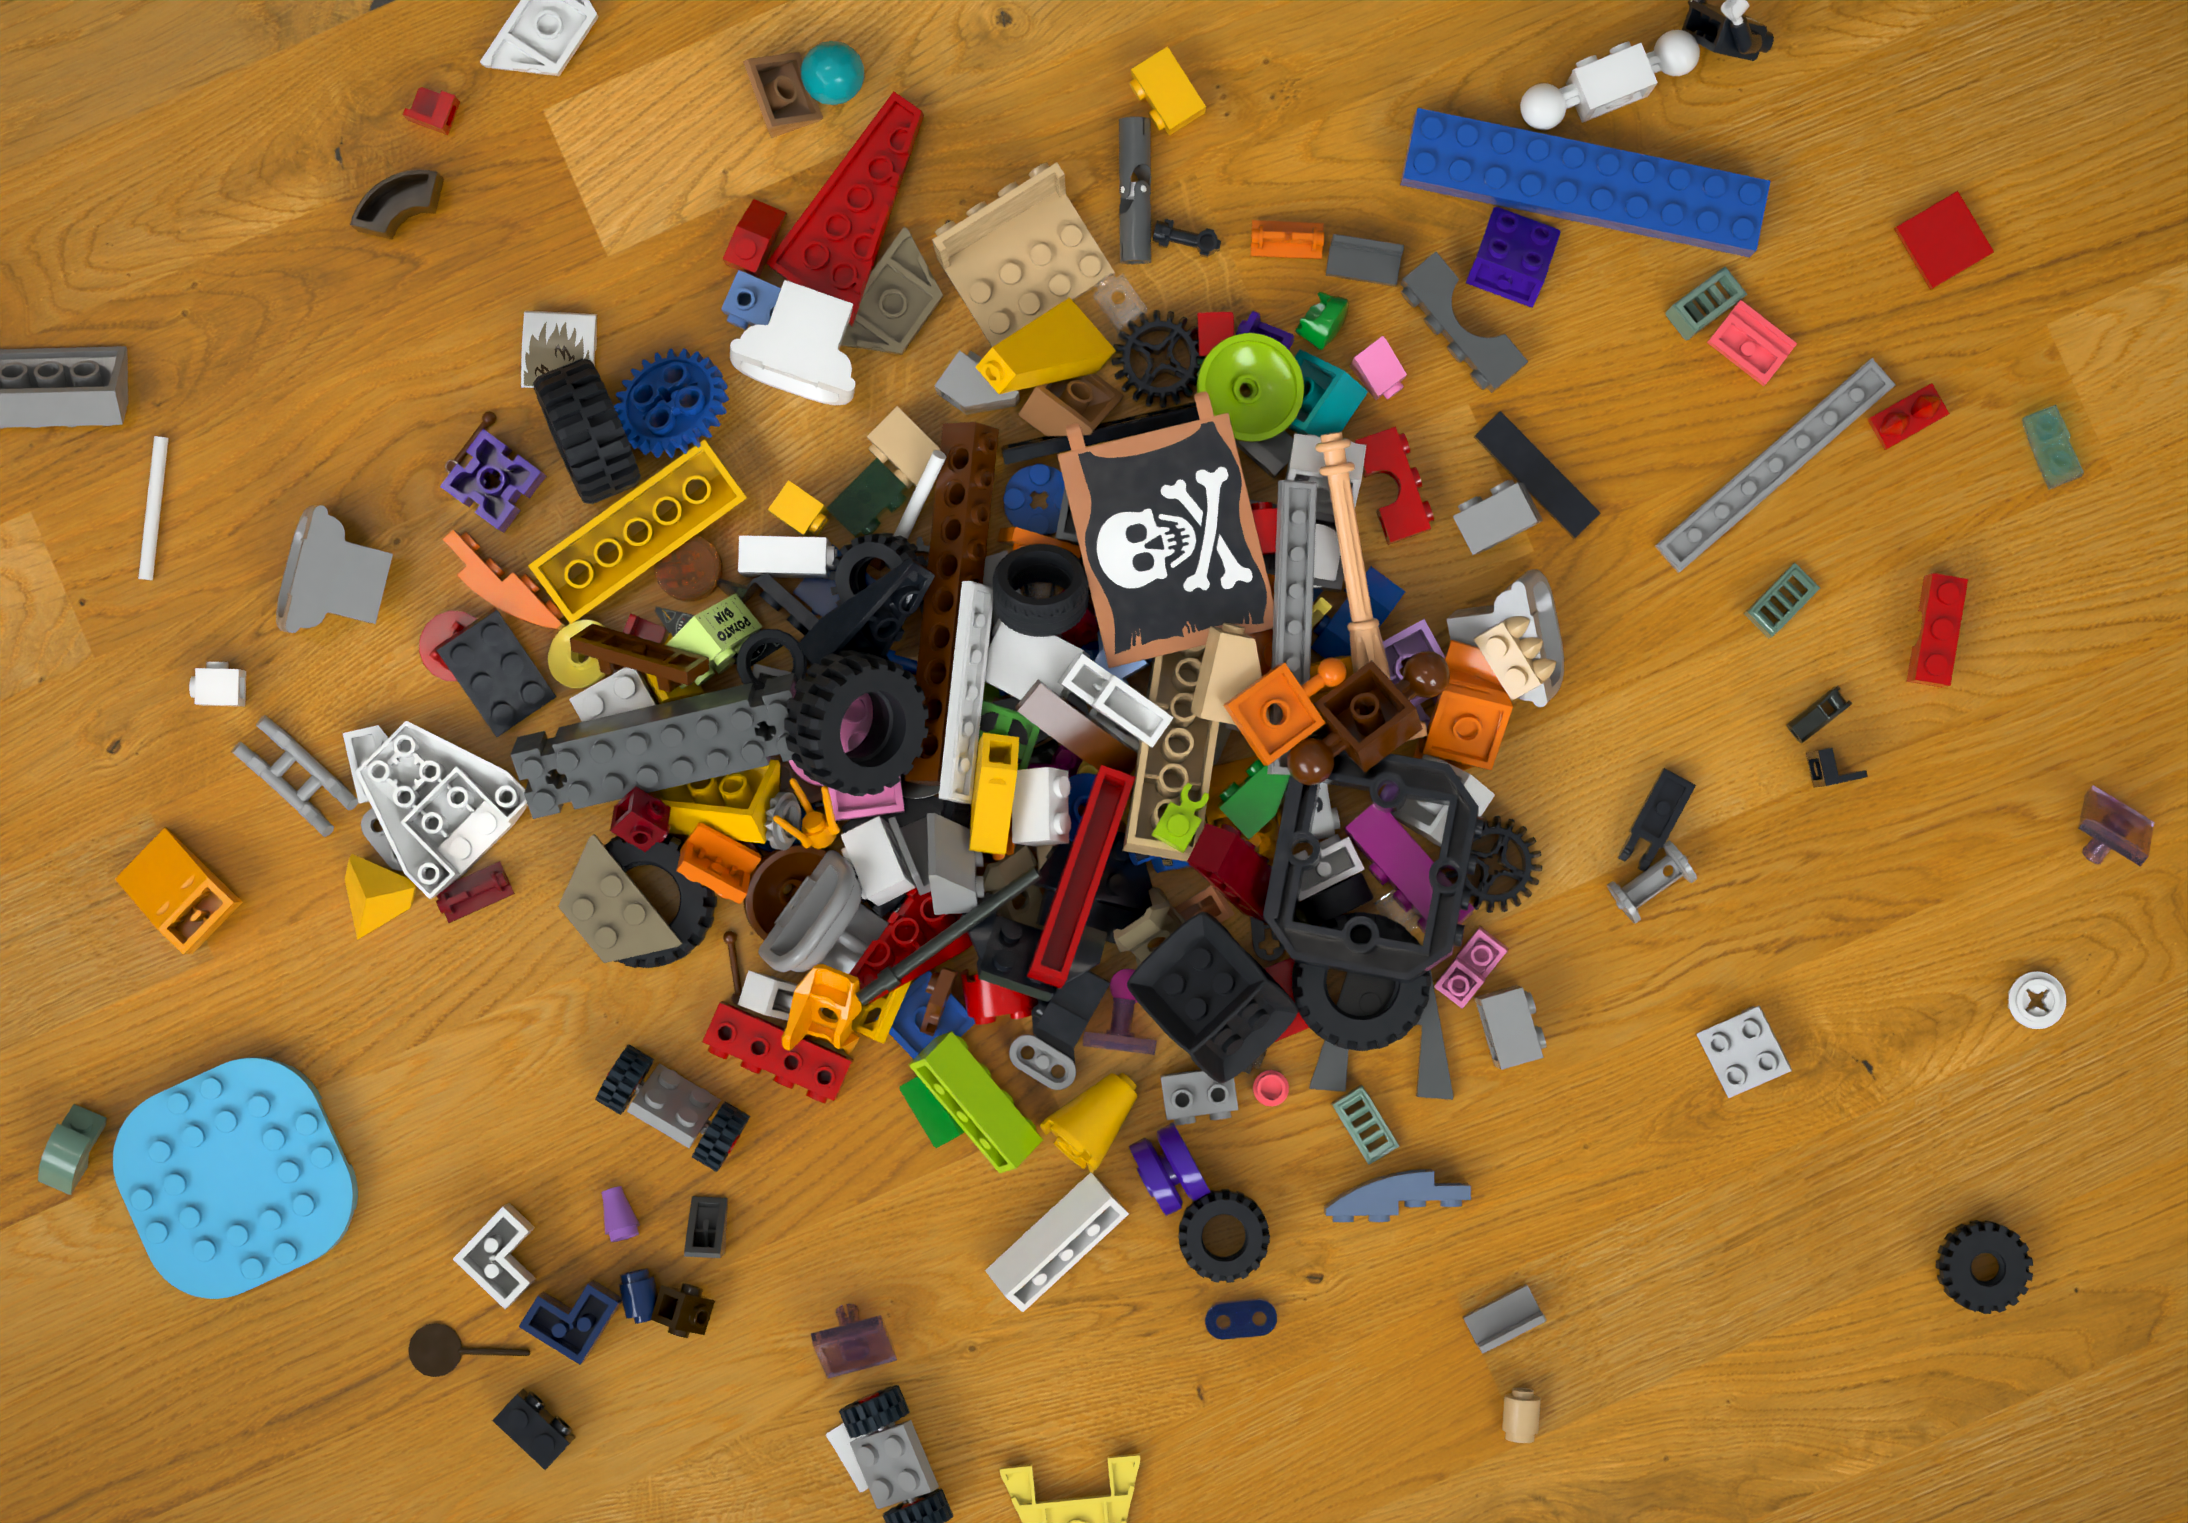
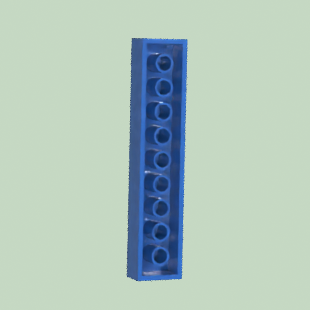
M1417 108L1400 185L1750 258L1757 251L1771 181Z

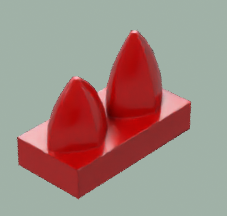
M1933 383L1867 420L1882 447L1886 450L1950 413Z

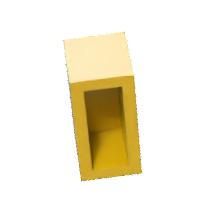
M1168 46L1131 69L1133 80L1129 82V85L1140 101L1145 98L1152 110L1148 112L1149 117L1159 131L1164 128L1170 136L1205 114V104Z
M789 480L768 508V511L775 518L803 537H811L812 535L819 537L829 523V519L826 516L829 512L828 509Z

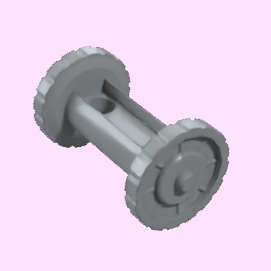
M1670 840L1663 844L1667 856L1622 888L1614 881L1607 885L1608 890L1617 902L1618 908L1622 909L1634 924L1641 920L1637 909L1683 876L1690 883L1697 880V876L1688 863L1686 856ZM1667 865L1673 867V873L1670 876L1663 874V869Z

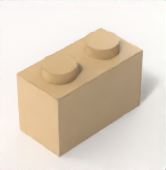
M898 406L867 436L868 440L872 443L868 448L869 451L882 463L888 459L897 468L893 474L908 489L913 484L917 487L933 451H940V448Z

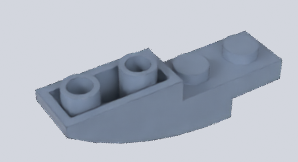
M1432 1169L1391 1173L1371 1179L1343 1192L1324 1205V1213L1326 1216H1332V1222H1354V1216H1368L1369 1222H1389L1390 1215H1399L1398 1201H1404V1207H1426V1201L1440 1200V1206L1461 1207L1462 1200H1471V1185L1468 1183H1434V1171Z

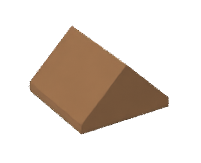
M800 52L751 58L743 61L771 138L823 119L817 100L809 95L801 80V65L803 61Z

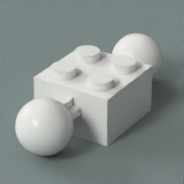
M1671 30L1664 33L1657 40L1654 51L1647 54L1642 43L1631 46L1630 42H1625L1610 49L1611 54L1598 60L1596 55L1587 57L1576 63L1577 68L1572 70V74L1566 82L1567 86L1558 89L1554 85L1541 83L1529 88L1523 95L1520 104L1522 117L1531 127L1547 130L1558 125L1564 118L1566 109L1572 106L1576 107L1583 123L1649 96L1658 83L1654 75L1655 73L1662 71L1670 76H1682L1692 71L1700 57L1699 45L1690 33L1683 30Z

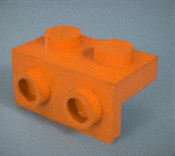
M698 823L681 847L676 871L683 874L688 880L698 882L714 890L720 897L731 899L741 904L748 893L750 874L761 861V854L703 823Z

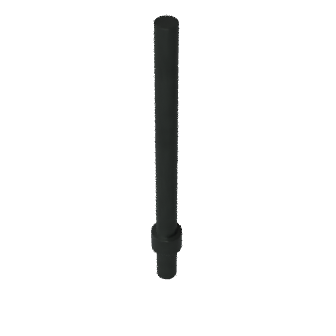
M1034 866L898 964L893 967L889 965L877 973V979L856 993L859 1001L866 1005L885 990L892 991L902 983L901 979L1040 880L1042 876Z

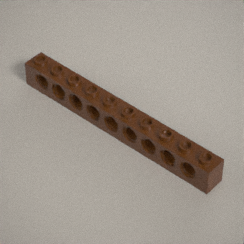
M978 422L943 423L940 451L946 455V459L937 476L927 568L933 572L935 577L924 596L916 671V685L922 688L925 695V700L922 701V704L928 706L929 719H925L928 734L927 738L922 739L920 747L924 749L920 758L915 757L911 763L914 767L905 775V781L927 786H940L962 581H974L983 584L999 429Z

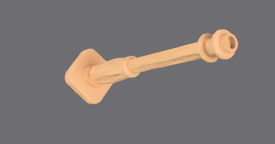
M1342 432L1320 435L1321 443L1316 444L1315 450L1323 452L1325 466L1319 469V473L1328 478L1352 620V622L1348 623L1347 628L1350 632L1353 674L1372 660L1391 680L1388 661L1378 627L1379 620L1373 618L1352 496L1349 472L1355 469V465L1352 462H1347L1345 448L1350 447L1351 441L1347 438L1343 439ZM1420 721L1423 729L1407 741L1428 735L1424 721Z

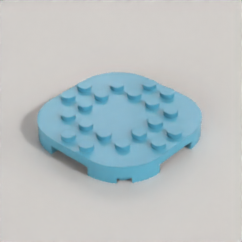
M247 1057L226 1062L146 1099L130 1113L121 1126L113 1151V1171L116 1184L152 1264L160 1275L177 1289L187 1294L207 1299L236 1296L325 1255L341 1241L348 1231L358 1201L356 1175L352 1164H348L320 1102L322 1097L314 1084L295 1067L267 1057Z

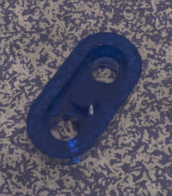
M1260 1298L1218 1302L1212 1305L1205 1315V1325L1208 1332L1213 1337L1222 1340L1264 1336L1270 1333L1277 1323V1313L1274 1306L1269 1301ZM1263 1312L1266 1315L1265 1322L1255 1324L1252 1321L1254 1313ZM1221 1315H1226L1230 1318V1324L1225 1328H1221L1216 1324L1217 1318Z

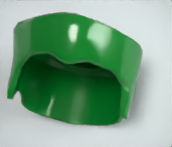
M1319 292L1320 303L1310 307L1306 315L1300 319L1295 332L1317 347V349L1322 350L1336 337L1347 317L1349 301L1340 296H1330Z

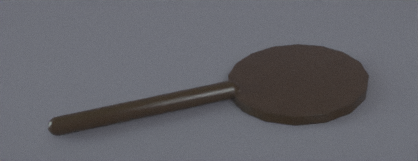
M440 1323L426 1324L418 1329L410 1339L408 1348L409 1358L415 1369L423 1375L431 1377L445 1376L453 1371L460 1362L462 1355H530V1350L462 1347L461 1339L456 1331Z

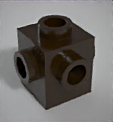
M682 1283L681 1289L661 1285L651 1320L669 1327L668 1333L679 1337L688 1338L690 1333L705 1335L715 1300L702 1296L703 1289L690 1284Z

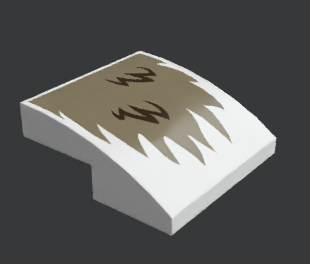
M525 311L522 335L521 387L534 388L533 382L538 376L581 358L591 360L595 366L597 314Z

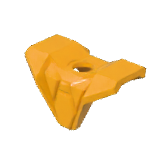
M824 964L815 965L795 988L787 1027L782 1036V1046L784 1049L791 1051L805 1037L812 1041L820 1039L833 1044L838 1049L843 1048L846 1054L851 1053L860 1038L852 1029V1021L862 1011L861 1002L856 996V993L860 991L858 977ZM821 1008L832 1010L836 1013L838 1019L826 1017L822 1013Z

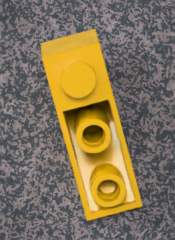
M983 733L978 742L971 804L969 851L1006 854L1018 770L1019 737Z

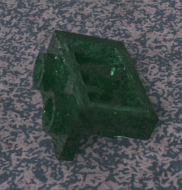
M876 458L827 509L855 538L862 535H870L882 524L878 519L887 510L893 513L907 499L904 493L908 488Z

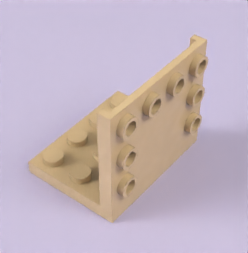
M1057 162L1051 166L1048 163H1044L1036 167L1029 173V180L1019 186L1016 182L1007 185L997 193L1000 198L988 205L985 201L975 205L966 212L968 218L958 224L954 221L944 224L935 231L937 237L932 239L937 260L992 347L1070 297L1074 301L1115 275L1111 265L1067 197L1065 174Z

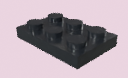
M493 608L435 647L496 737H499L556 698V695L496 608Z

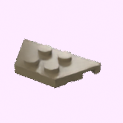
M903 227L871 272L853 327L848 324L841 346L902 355L943 299L939 286L907 228Z
M595 834L589 837L558 907L603 963L682 945L681 939Z

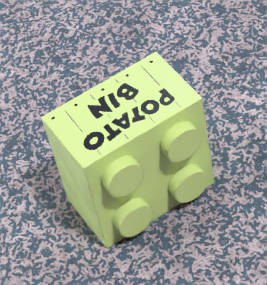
M735 593L693 616L666 645L709 657L710 670L704 675L698 676L694 681L700 686L715 674V670L718 674H721L736 662L733 656L739 653L741 645L751 634L758 632L762 625ZM682 684L681 686L679 685L681 689H684L685 687L689 686L685 684Z

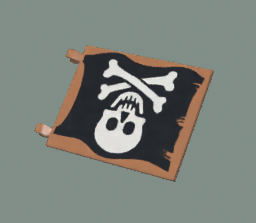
M1200 392L1194 396L1200 420L1086 447L1080 424L1074 423L1066 426L1071 451L1057 454L1109 668L1206 645L1210 626L1223 628V623H1231L1245 627L1244 633L1247 635L1273 629L1274 600L1229 413L1214 416L1207 392Z

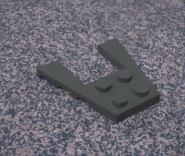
M1430 969L1431 986L1428 996L1429 1001L1421 1015V1019L1416 1024L1421 1025L1416 1096L1453 1100V1090ZM1347 972L1336 1006L1342 1011L1356 1016L1376 1013L1390 1001L1395 989V981ZM1324 1040L1309 1089L1346 1092L1349 1049L1335 1046Z

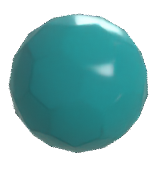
M827 41L817 44L806 54L801 65V80L806 91L812 98L822 104L838 105L846 103L856 96L865 79L864 65L859 54L844 42Z

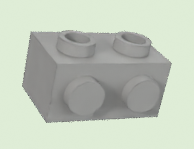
M1201 1069L1160 1075L1166 1119H1174L1175 1125L1195 1123V1116L1210 1114V1120L1231 1118V1111L1238 1110L1234 1078L1225 1083H1218Z

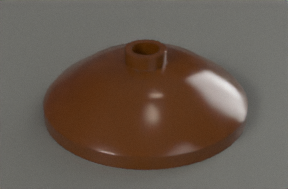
M802 843L792 844L787 850L776 849L769 853L750 874L748 893L744 898V910L750 926L764 941L776 925L774 923L805 878L807 876L810 877L827 851L812 846L804 848ZM792 884L791 891L787 894H784V888L787 885Z

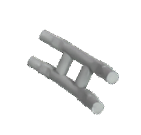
M266 715L262 716L256 723V726L285 750L281 757L270 767L264 759L241 741L235 745L231 752L293 806L323 837L330 835L334 830V826L308 800L322 785L347 810L354 809L358 804V799L284 729ZM295 761L312 775L298 791L282 778V775Z

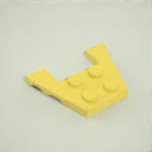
M1140 1453L1108 1456L1111 1494L1037 1502L1032 1464L1000 1467V1475L1022 1523H1127L1140 1465Z

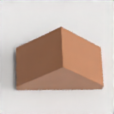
M1212 885L1174 907L1186 921L1200 912H1208L1220 923L1235 915L1225 897Z

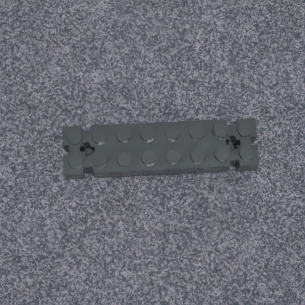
M795 673L767 679L764 689L756 691L753 683H748L559 727L556 736L549 739L545 731L517 737L510 755L519 781L529 780L524 795L532 818L536 819L561 813L564 803L572 802L575 810L619 800L635 786L649 793L767 766L770 763L771 756L777 754L781 755L783 762L792 760L794 752L789 751L787 748L786 737L789 736V731L784 730L785 718H789L790 709L786 708L789 698L793 699L797 691L794 689L797 684Z

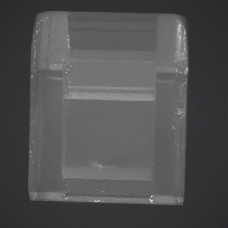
M1395 889L1374 903L1382 916L1398 922L1408 932L1418 927L1416 923L1420 917L1413 909L1406 913L1392 897L1396 891Z

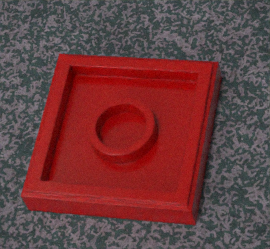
M1958 191L1894 228L1930 290L1994 253Z

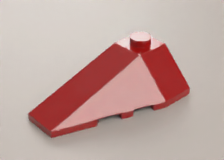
M917 887L906 893L908 898L897 913L894 911L887 920L888 926L878 940L871 942L849 974L858 977L860 990L878 978L877 973L889 965L893 967L959 920L962 913L934 915L931 891L921 896ZM967 932L901 979L902 983L893 990L968 949L973 944ZM885 990L880 995L871 1000L869 1004L890 992L888 990Z

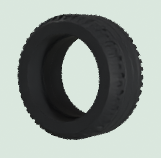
M1048 544L1028 545L1010 552L996 566L992 582L994 609L1001 622L1008 626V628L1013 629V631L1034 637L1054 636L1076 626L1085 615L1089 602L1087 575L1084 564L1072 552ZM1036 582L1052 583L1065 589L1064 592L1057 596L1044 599L1030 598L1016 592L1022 586Z

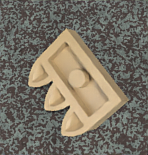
M1522 616L1507 618L1473 639L1511 701L1541 685L1551 676L1556 665V661L1551 659L1532 660L1541 650L1543 640L1534 637L1519 639L1527 630L1530 622L1529 618Z

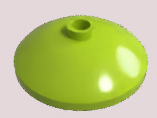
M1244 333L1223 340L1208 353L1199 370L1197 393L1207 392L1209 394L1214 416L1229 413L1235 440L1259 442L1280 434L1294 421L1303 402L1304 380L1297 360L1283 344L1262 334ZM1241 385L1249 387L1250 395L1248 397L1240 394L1239 388Z

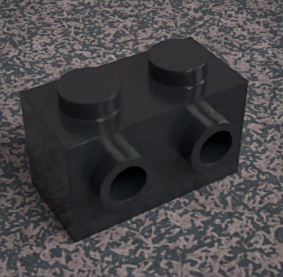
M522 1389L492 1421L546 1470L576 1437L571 1434V1427L558 1416L554 1418L544 1408L546 1406L545 1403L535 1393L531 1391L527 1393Z

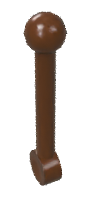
M488 411L483 414L482 423L455 459L446 462L445 469L448 473L453 470L456 464L460 465L467 455V449L482 429L485 430L488 425L495 423L496 415L493 412Z
M727 931L723 935V940L728 944L735 991L732 995V1001L738 1005L742 989L735 948L737 934L734 931Z

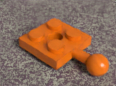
M1326 658L1319 664L1317 675L1300 685L1285 662L1280 663L1223 706L1262 764L1268 766L1325 724V721L1309 698L1325 686L1335 687L1341 684L1346 678V667L1337 658ZM1273 703L1277 704L1283 712L1282 720L1277 725L1271 724L1266 717L1267 708Z

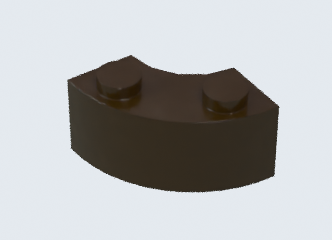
M410 170L392 175L376 184L367 192L358 204L350 225L358 232L393 240L398 227L409 217L420 213L436 214L444 178L438 172L430 170Z

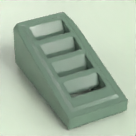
M1725 266L1673 304L1665 314L1687 341L1738 303L1747 293ZM1718 281L1730 295V299L1727 300L1715 284ZM1706 290L1715 300V302L1719 305V307L1716 308L1709 300V298L1705 295L1704 292ZM1693 300L1697 301L1707 316L1704 317L1692 302Z
M1794 563L1743 614L1770 639L1807 603L1820 587ZM1792 576L1807 589L1803 595L1788 581ZM1782 586L1797 599L1794 604L1779 591ZM1772 596L1787 609L1784 614L1770 601ZM1763 606L1778 619L1774 624L1760 611Z
M1359 1085L1331 1103L1368 1165L1399 1147L1362 1085ZM1362 1099L1365 1105L1347 1116L1344 1110ZM1367 1112L1371 1113L1372 1117L1354 1128L1351 1123L1352 1121ZM1377 1123L1380 1129L1362 1140L1359 1134ZM1384 1135L1387 1142L1369 1152L1366 1146Z

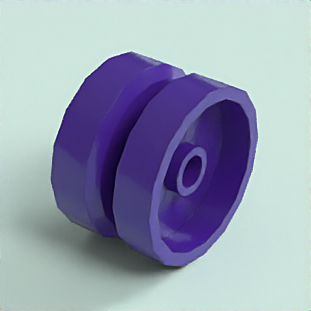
M1174 1123L1157 1131V1139L1164 1151L1163 1154L1158 1155L1152 1142L1146 1138L1129 1146L1138 1165L1136 1169L1150 1196L1152 1198L1155 1197L1166 1217L1180 1210L1183 1205V1201L1175 1187L1176 1185L1181 1183L1187 1196L1194 1201L1211 1193Z

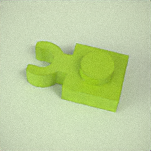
M1187 783L1180 793L1181 805L1178 806L1170 801L1151 835L1181 853L1185 852L1203 820L1194 815V812L1204 808L1209 799V794L1205 792L1200 801H1191L1188 797V792L1192 787L1190 783Z

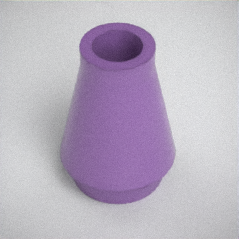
M622 1186L602 1191L605 1235H609L611 1242H618L639 1235L637 1226L640 1223L624 1195Z

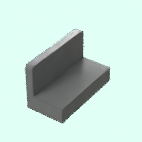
M1333 234L1325 276L1396 287L1404 245Z

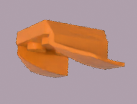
M1451 640L1445 657L1450 668V680L1446 689L1438 695L1427 729L1428 735L1424 739H1418L1413 758L1422 759L1424 755L1437 757L1463 771L1473 767L1492 770L1513 709V703L1480 649L1466 643Z

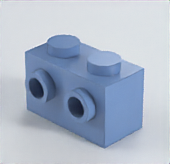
M738 270L721 308L723 313L728 315L726 321L744 330L747 329L748 325H768L781 288Z

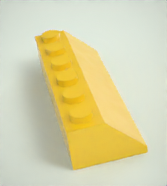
M705 439L700 442L701 446L699 448L696 446L691 448L687 454L677 458L528 565L570 624L747 499Z

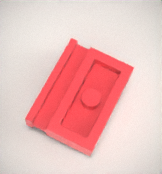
M1742 300L1736 304L1707 342L1762 386L1767 384L1797 345L1795 341Z

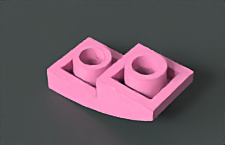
M1479 926L1434 987L1463 1009L1485 982V978L1506 954L1508 948Z

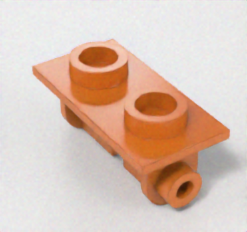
M1252 220L1251 256L1322 259L1324 223Z

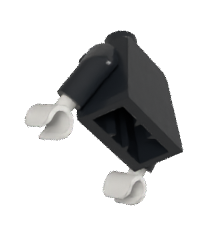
M1706 0L1688 1L1690 8L1682 30L1690 33L1701 46L1714 53L1755 61L1758 58L1759 52L1767 53L1771 49L1774 37L1771 32L1767 31V26L1743 14L1750 7L1746 0H1726L1721 7L1708 4Z

